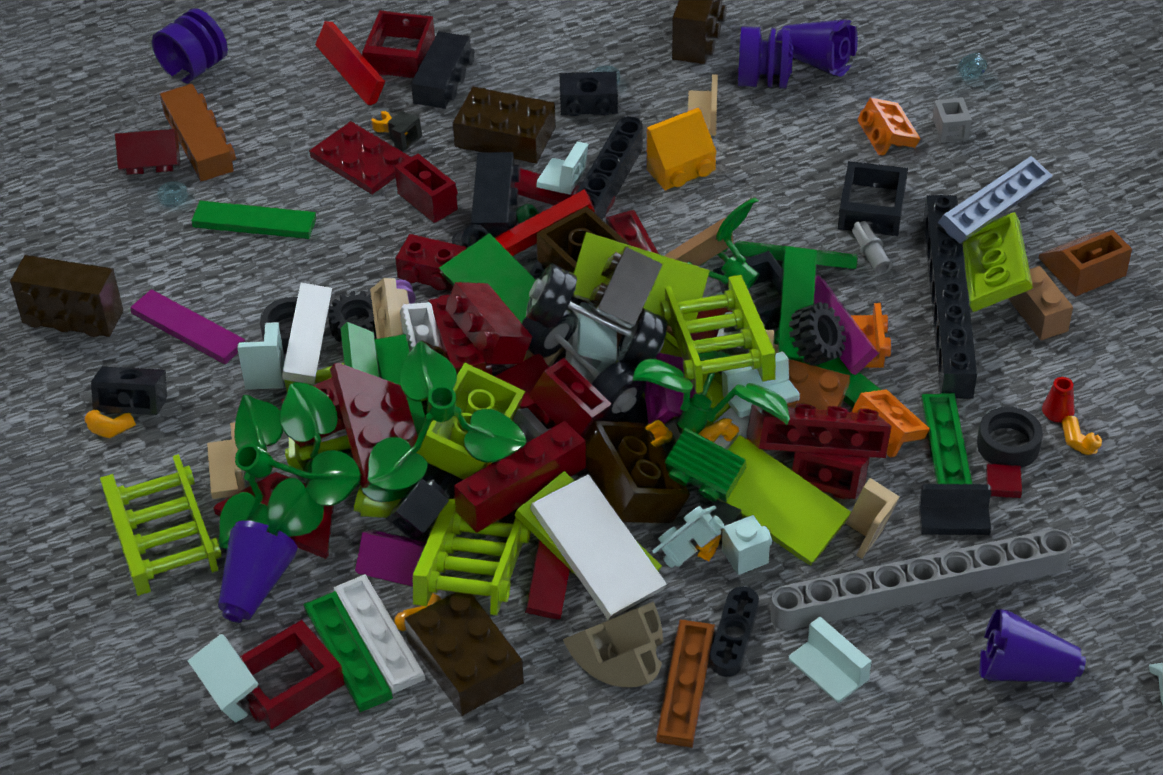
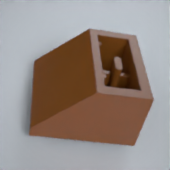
M1114 230L1091 233L1039 254V260L1076 297L1125 277L1132 248Z

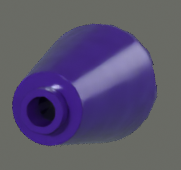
M841 19L791 24L783 27L790 28L793 58L838 77L844 76L852 66L846 65L850 56H856L857 29L855 26L850 25L852 21ZM783 28L778 31L776 41H782Z
M249 520L237 521L230 530L218 608L223 612L222 616L227 620L241 623L243 619H251L295 558L298 547L283 532L279 531L277 536L266 532L268 525Z
M996 609L984 635V638L988 639L986 651L981 649L979 674L981 678L988 679L989 681L1072 683L1076 677L1080 678L1082 676L1086 658L1081 655L1080 647L1008 610Z

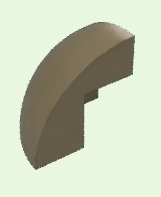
M654 601L563 639L572 657L587 673L613 686L638 687L648 684L656 678L662 662L657 658L656 648L663 643V632Z

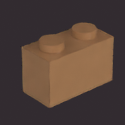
M1041 266L1029 269L1033 289L1009 298V301L1040 340L1068 332L1073 311L1072 304Z

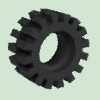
M351 291L349 297L342 294L340 295V301L337 299L332 301V306H329L328 318L332 336H335V340L338 342L342 340L341 327L346 322L374 332V339H377L371 293L367 297L366 291H360V295H355V291ZM355 315L368 317L360 322L347 321L348 318Z
M822 302L795 311L791 316L793 321L789 322V327L793 329L789 332L790 337L795 339V342H792L793 347H798V356H804L803 361L805 363L810 362V365L813 366L836 359L842 355L841 351L845 350L843 342H846V336L841 333L845 331L844 326L839 325L838 322L841 321L839 315L834 316L835 310L832 307L828 309V304L826 303L822 304Z

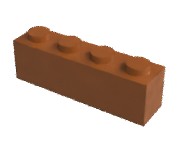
M193 84L160 93L163 113L171 128L178 131L179 143L200 182L233 172L232 161L236 160L233 146L226 144L225 133L221 126L217 127L213 111L207 110L208 107L203 93L198 94Z

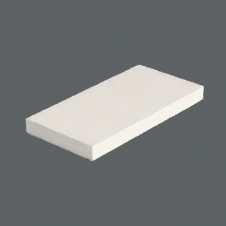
M589 474L532 503L530 510L607 620L665 589L667 583Z

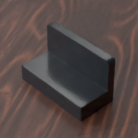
M923 484L921 486L918 508L921 535H990L989 503L991 486L989 484Z

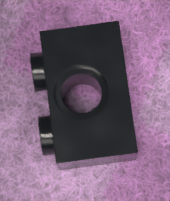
M617 71L559 73L561 115H608L618 113Z
M102 366L91 380L93 410L111 413L157 415L167 398L166 370Z
M421 479L407 491L386 519L406 536L415 539L427 530L449 500L443 496L445 491L432 480L426 482Z

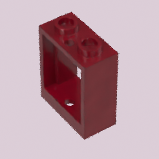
M379 10L363 48L362 56L378 74L414 78L435 38L433 16ZM386 36L420 40L416 51L382 47Z
M303 620L240 656L249 671L254 675L297 649L315 671L311 676L271 700L259 686L245 696L249 702L247 706L253 718L258 723L264 720L271 730L345 685L341 664Z

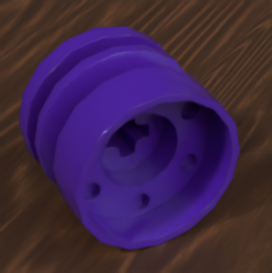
M191 8L174 20V23H170L152 36L151 41L153 52L159 64L168 74L174 76L182 69L190 73L180 80L187 84L205 72L206 68L209 69L225 58L228 52L226 38L216 21L206 12L196 8Z
M741 26L738 86L757 87L760 75H766L767 86L772 88L773 75H779V88L787 89V82L792 73L793 44L790 28H783L782 41H775L776 28H771L768 40H762L760 27Z

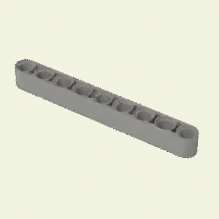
M1051 529L778 587L772 594L771 622L779 629L793 630L808 627L818 617H821L826 622L1060 573L1068 567L1073 541L1065 531Z

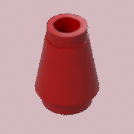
M1058 377L1054 380L1042 405L1043 414L1049 420L1056 423H1062L1065 417L1074 416L1075 414L1074 384L1067 377Z

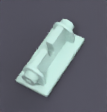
M715 505L706 509L698 506L684 517L687 523L678 530L674 526L658 538L661 544L652 552L657 553L663 550L666 554L663 558L665 563L670 568H673L675 565L680 567L686 560L698 552L690 540L694 538L700 548H702L721 534V529L724 527L722 520L718 516L712 517L710 515L716 509Z

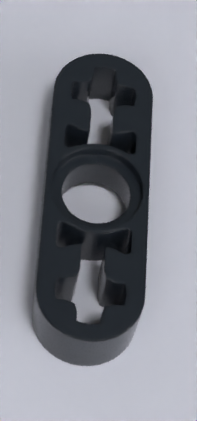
M741 586L732 589L728 593L710 653L711 669L720 676H734L740 672L743 666L759 608V596L749 587ZM741 599L748 600V603L745 604L743 615L737 614L738 603L741 602ZM730 627H739L745 633L740 637L734 638L728 636L725 630ZM726 648H732V658L728 664L722 663L721 659L725 657Z

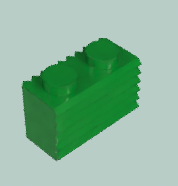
M685 428L666 458L665 465L666 470L669 472L668 476L675 482L684 486L689 482L699 488L698 492L705 498L716 502L718 499L727 502L746 469V459Z

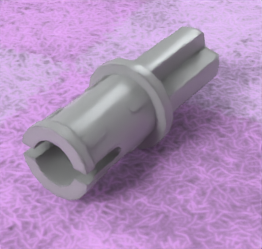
M856 222L852 233L860 245L861 255L867 257L876 274L890 271L893 264L883 250L882 240L876 238L868 222Z

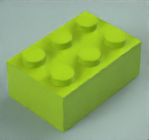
M464 363L459 371L457 382L453 389L456 393L455 406L462 409L461 414L468 424H470L472 414L480 409L496 410L513 421L517 410L520 409L525 394L524 390L467 363ZM455 416L446 422L433 420L422 446L417 452L428 463L463 480L485 468L488 464L476 460L467 452L464 446V438L468 431L461 427Z

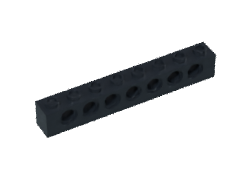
M926 195L923 223L940 394L955 393V398L973 399L977 367L963 244L950 237L938 223L945 213L958 205L957 195Z

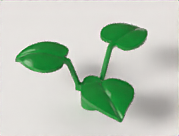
M756 197L750 198L735 208L721 224L716 240L720 242L723 239L734 256L729 258L723 253L727 252L728 248L718 253L717 255L725 262L721 269L724 276L712 271L708 275V277L719 280L725 285L729 283V277L742 275L748 290L759 277V273L746 263L747 259L739 253L732 243L731 237L733 231L748 215L752 205L759 201Z
M419 341L404 361L400 374V386L403 393L412 401L419 402L428 398V414H426L423 427L412 448L405 439L399 437L386 438L375 445L369 457L368 482L376 488L387 491L405 490L416 485L424 477L427 470L426 459L417 452L421 448L433 420L446 422L455 416L461 427L468 431L464 438L465 449L473 458L481 462L494 463L505 459L523 448L527 440L515 422L496 410H477L472 414L470 424H468L461 414L462 409L455 406L456 393L453 389L457 382V373L454 366L448 359L432 350L426 343Z
M721 351L698 354L701 361L732 356ZM647 359L642 361L634 372L633 381H649L684 393L683 403L680 407L683 412L678 421L679 427L683 430L687 428L699 434L705 428L707 422H713L716 414L735 395L771 413L783 421L786 426L790 420L788 405L784 398L776 392L757 384L748 383L746 387L737 384L712 408V401L706 395L715 373L708 374L703 385V392L694 394L690 398V391L693 388L692 382L684 377V373L671 364L657 359Z
M294 382L289 385L287 395L282 403L280 424L285 434L295 441L306 442L314 437L313 451L310 454L311 461L302 470L312 473L313 459L319 454L320 434H328L336 428L337 411L331 399L324 392L312 385ZM288 478L280 482L273 489L267 507L269 533L277 536L278 532L281 531L288 537L301 536L310 533L319 526L324 516V506L317 504L309 495L308 486L311 479L303 478L307 486L306 488L300 480ZM369 485L367 488H361L364 495L377 502L398 500L403 498L410 489L387 491Z
M243 395L235 421L234 438L238 448L235 455V463L239 469L246 472L244 479L249 482L255 497L248 492H241L228 499L220 516L219 547L227 549L230 530L237 521L249 520L267 525L268 506L261 503L263 495L255 478L265 477L271 473L273 468H277L306 479H311L308 486L310 497L322 506H334L344 501L360 482L361 471L357 463L347 454L336 450H328L316 455L312 462V473L275 461L267 452V446L276 444L283 434L280 424V410L271 403L258 400L249 395Z

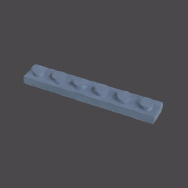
M1030 156L945 213L938 223L950 237L956 239L961 244L1040 189L1053 175L1036 159Z

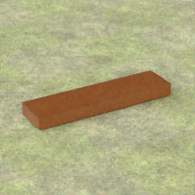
M681 619L679 621L656 736L657 743L693 748L715 624Z

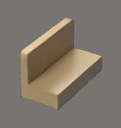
M712 75V91H689L688 111L695 108L701 110L710 135H716L718 75Z
M383 278L370 289L377 339L403 335L400 310L404 304H409L407 290L397 289L395 278Z
M235 422L230 423L232 440L207 443L212 499L231 497L245 489L244 471L239 469L235 463V455L238 450L234 438Z
M871 478L864 485L846 522L848 526L866 536L856 555L861 559L882 533L900 498Z

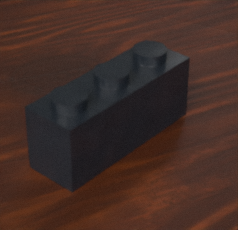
M437 32L411 83L413 104L446 109L449 101L455 100L457 85L465 80L466 66L472 65L474 61L475 51L471 48L470 36Z
M513 152L477 153L471 225L482 226L494 238L517 226L516 211H513V206H518L519 192L518 188H515V183H520L521 172L520 165H515Z

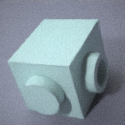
M754 515L723 527L722 552L738 575L769 563L772 537L767 527L761 526Z

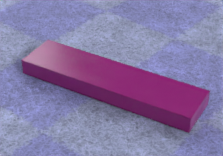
M817 276L815 278L814 304L822 302V304L826 303L828 304V309L832 307L835 310L834 316L839 315L841 321L838 323L840 326H844L845 329L841 333L846 336V342H843L845 350L841 351L842 355L839 358L847 369L856 375L879 353L827 283L820 276Z
M152 289L130 307L133 315L225 365L238 354V344L246 342L244 338Z

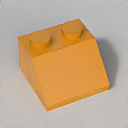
M699 108L647 127V171L664 190L681 187L687 181L700 176L706 177L716 170V148Z

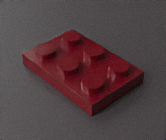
M352 121L309 150L311 158L372 195L396 178V165L411 157Z

